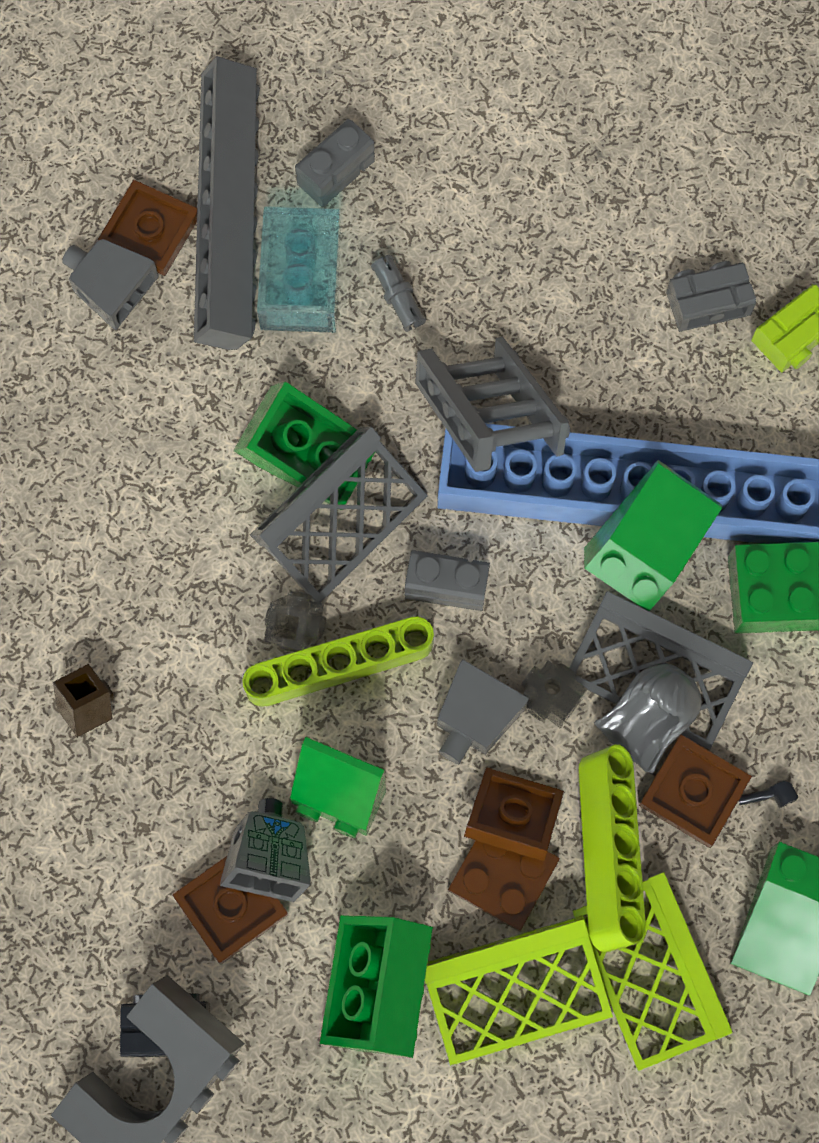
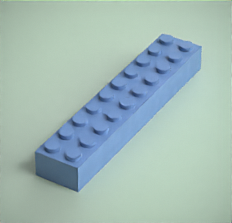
M485 423L493 431L515 427ZM445 429L437 508L603 526L659 460L722 504L721 511L704 537L761 544L819 542V459L570 432L569 437L566 438L564 455L556 456L542 438L496 447V450L492 452L490 469L475 472L447 429Z

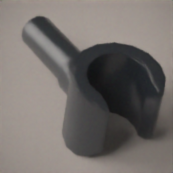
M781 781L768 789H763V791L743 794L738 802L740 806L766 801L773 797L780 809L789 803L795 802L798 799V795L790 782Z

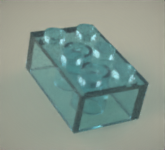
M264 207L257 314L261 330L336 333L341 244L340 209Z

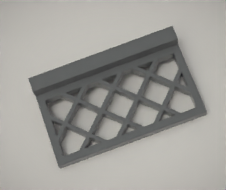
M372 426L359 428L250 534L259 546H263L317 604H320L428 496L379 441L381 437ZM374 452L384 461V478H365L366 460ZM358 469V477H350ZM392 471L399 479H391ZM345 481L357 482V505H338V487ZM365 482L384 483L383 506L364 505ZM391 483H403L414 495L403 507L391 506ZM330 496V504H322ZM317 508L330 509L329 532H310V515ZM337 509H357L356 533L337 532ZM364 510H383L382 528L377 533H363ZM390 511H398V512L390 519ZM303 523V531H294ZM289 535L302 536V559H288L278 546ZM310 536L329 537L328 560L309 559ZM337 537H356L355 554L349 560H336ZM363 537H365V538H371V539L363 546ZM293 564H302L301 572ZM309 564H328V581L317 591L308 581ZM336 565H343V566L335 573V571H336Z
M607 591L564 679L617 704L621 697L617 696L612 680L635 673V676L640 673L639 671L648 667L667 664L666 662L682 657L691 662L696 676L692 679L698 682L705 702L701 706V710H708L713 725L706 739L690 732L689 727L681 735L710 751L754 662ZM603 619L619 627L623 639L622 642L601 648L596 632ZM625 630L637 635V637L628 639ZM593 640L596 650L586 653ZM642 640L654 643L659 659L637 666L630 644ZM625 646L633 668L610 675L603 653ZM661 647L674 654L664 657ZM599 655L606 677L589 682L575 675L582 660ZM698 665L711 672L701 675ZM719 675L733 682L725 698L710 702L703 682L704 679ZM608 682L611 692L597 685ZM722 704L716 717L712 707Z

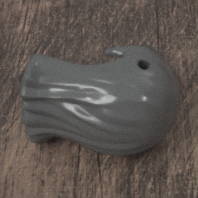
M670 664L653 665L640 672L629 684L615 707L602 718L595 720L594 724L603 732L610 743L623 746L629 752L634 763L638 764L644 771L653 773L665 749L697 719L702 706L701 695L695 681L683 670Z

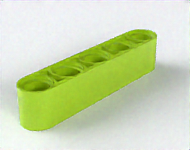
M410 617L260 662L249 667L244 673L242 679L243 688L250 702L264 707L415 662L427 657L432 651L434 644L433 628L424 618ZM411 632H420L425 635L427 640L423 645L414 647L406 643L405 637ZM374 643H381L388 648V653L382 658H373L367 654V649ZM335 655H345L350 659L349 665L342 670L332 669L328 663ZM298 666L308 667L312 671L310 677L303 682H297L290 678L291 672ZM259 678H268L273 682L271 689L262 694L252 691L253 683Z
M616 744L583 757L579 763L588 931L593 945L603 953L638 944L644 939L646 932L634 765L629 752L623 746Z

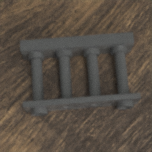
M504 337L496 338L494 358L447 366L444 362H441L432 348L417 352L415 384L475 472L490 469L492 452L499 446L543 438L556 456L564 455L566 438L570 434L567 417L561 414L520 360L518 353L510 347ZM493 373L499 378L498 381L464 387L455 382L458 379ZM509 394L516 401L478 409L470 403V401ZM527 416L532 423L493 431L485 424Z

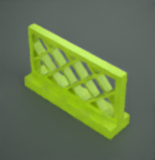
M664 872L642 882L643 892L645 891L651 904V910L645 922V936L648 930L665 937L668 944V949L662 963L639 954L643 939L636 945L634 951L625 947L618 949L632 955L622 979L606 971L603 961L607 952L599 954L590 939L606 995L638 1071L733 1033ZM587 905L572 911L574 917L582 916L584 918L587 915ZM654 914L661 930L650 926ZM671 954L678 970L667 966ZM637 958L660 967L651 991L628 982ZM664 970L682 977L685 989L679 1003L656 994ZM610 979L621 983L617 995ZM626 986L649 995L640 1019L624 1013L619 1001ZM688 994L695 1010L684 1006ZM653 998L677 1007L668 1031L645 1022ZM681 1010L699 1017L705 1035L688 1041L673 1034ZM626 1019L638 1024L634 1035ZM642 1026L666 1036L660 1053L646 1059L642 1058L636 1044ZM670 1038L682 1043L666 1050Z
M582 916L427 962L425 984H427L450 1066L613 1017L589 939L586 923ZM582 945L587 962L578 977L559 967L558 963L565 950ZM557 953L553 962L543 958L544 956ZM535 959L550 967L539 989L517 978L521 968L527 961ZM517 965L513 974L503 970L504 968ZM589 970L594 985L584 980ZM495 971L509 979L498 1001L477 990L484 974ZM554 971L576 982L565 1004L544 993ZM476 977L472 986L462 982ZM514 982L535 994L525 1015L503 1004ZM456 984L469 992L458 1013L442 1005L437 988ZM581 985L597 993L601 1010L584 1015L570 1007ZM473 995L495 1006L484 1028L462 1016ZM540 997L562 1008L554 1024L544 1027L529 1019ZM500 1009L521 1020L514 1036L503 1039L489 1031ZM567 1012L576 1016L575 1018L563 1021ZM444 1013L454 1018L450 1028ZM460 1021L481 1034L473 1048L456 1053L451 1036ZM526 1024L535 1028L534 1030L522 1033ZM486 1036L494 1040V1042L481 1045Z

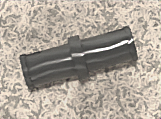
M386 255L385 259L387 262L381 257L371 265V268L385 291L384 299L388 305L392 304L403 325L404 331L408 332L412 330V324L417 328L426 322V318L423 316L412 295L414 290L409 282H405L394 261V257Z

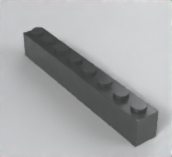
M216 56L201 73L194 343L226 350H237L248 342L255 332V319L252 318V303L256 295V285L253 283V268L256 263L257 253L253 249L254 233L257 228V217L254 215V201L258 193V184L255 182V167L259 156L258 150L255 149V135L259 127V118L256 116V102L259 97L260 87L256 84L257 68Z

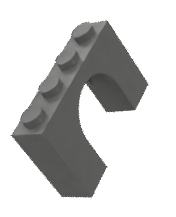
M166 975L151 984L127 1015V1018L164 1051L172 1065L174 1091L168 1106L158 1111H146L133 1107L94 1072H91L73 1085L51 1114L80 1143H176L189 1127L184 1120L191 1111L198 1114L214 1096V1093L209 1088L216 1079L219 1078L223 1082L239 1064L240 1060L235 1055L245 1043L171 977Z

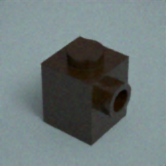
M89 664L53 682L57 710L77 738L113 719L111 702L114 701V695L104 679L101 680Z

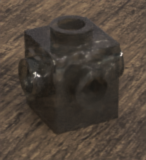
M296 591L288 592V595L270 602L265 617L266 631L264 641L277 644L281 649L291 652L302 651L317 643L322 638L326 627V617L322 616L324 604L311 601L312 596L307 593Z
M549 660L541 670L534 666L521 684L526 689L523 695L529 698L525 706L526 711L541 722L548 719L560 729L585 697L587 688L576 681L577 675L569 667L562 663H557L555 666ZM551 689L556 694H549L546 690Z

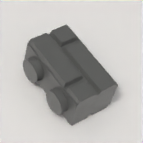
M347 119L295 165L297 185L323 208L360 175V170L365 171L375 162L374 141L352 120Z
M722 261L711 266L709 270L695 273L693 269L683 270L675 274L673 279H670L666 291L679 332L751 316L756 305L755 293L752 284L749 282V275L743 262L732 265L730 261Z
M411 550L405 582V599L483 612L490 562L477 560L468 562V559Z

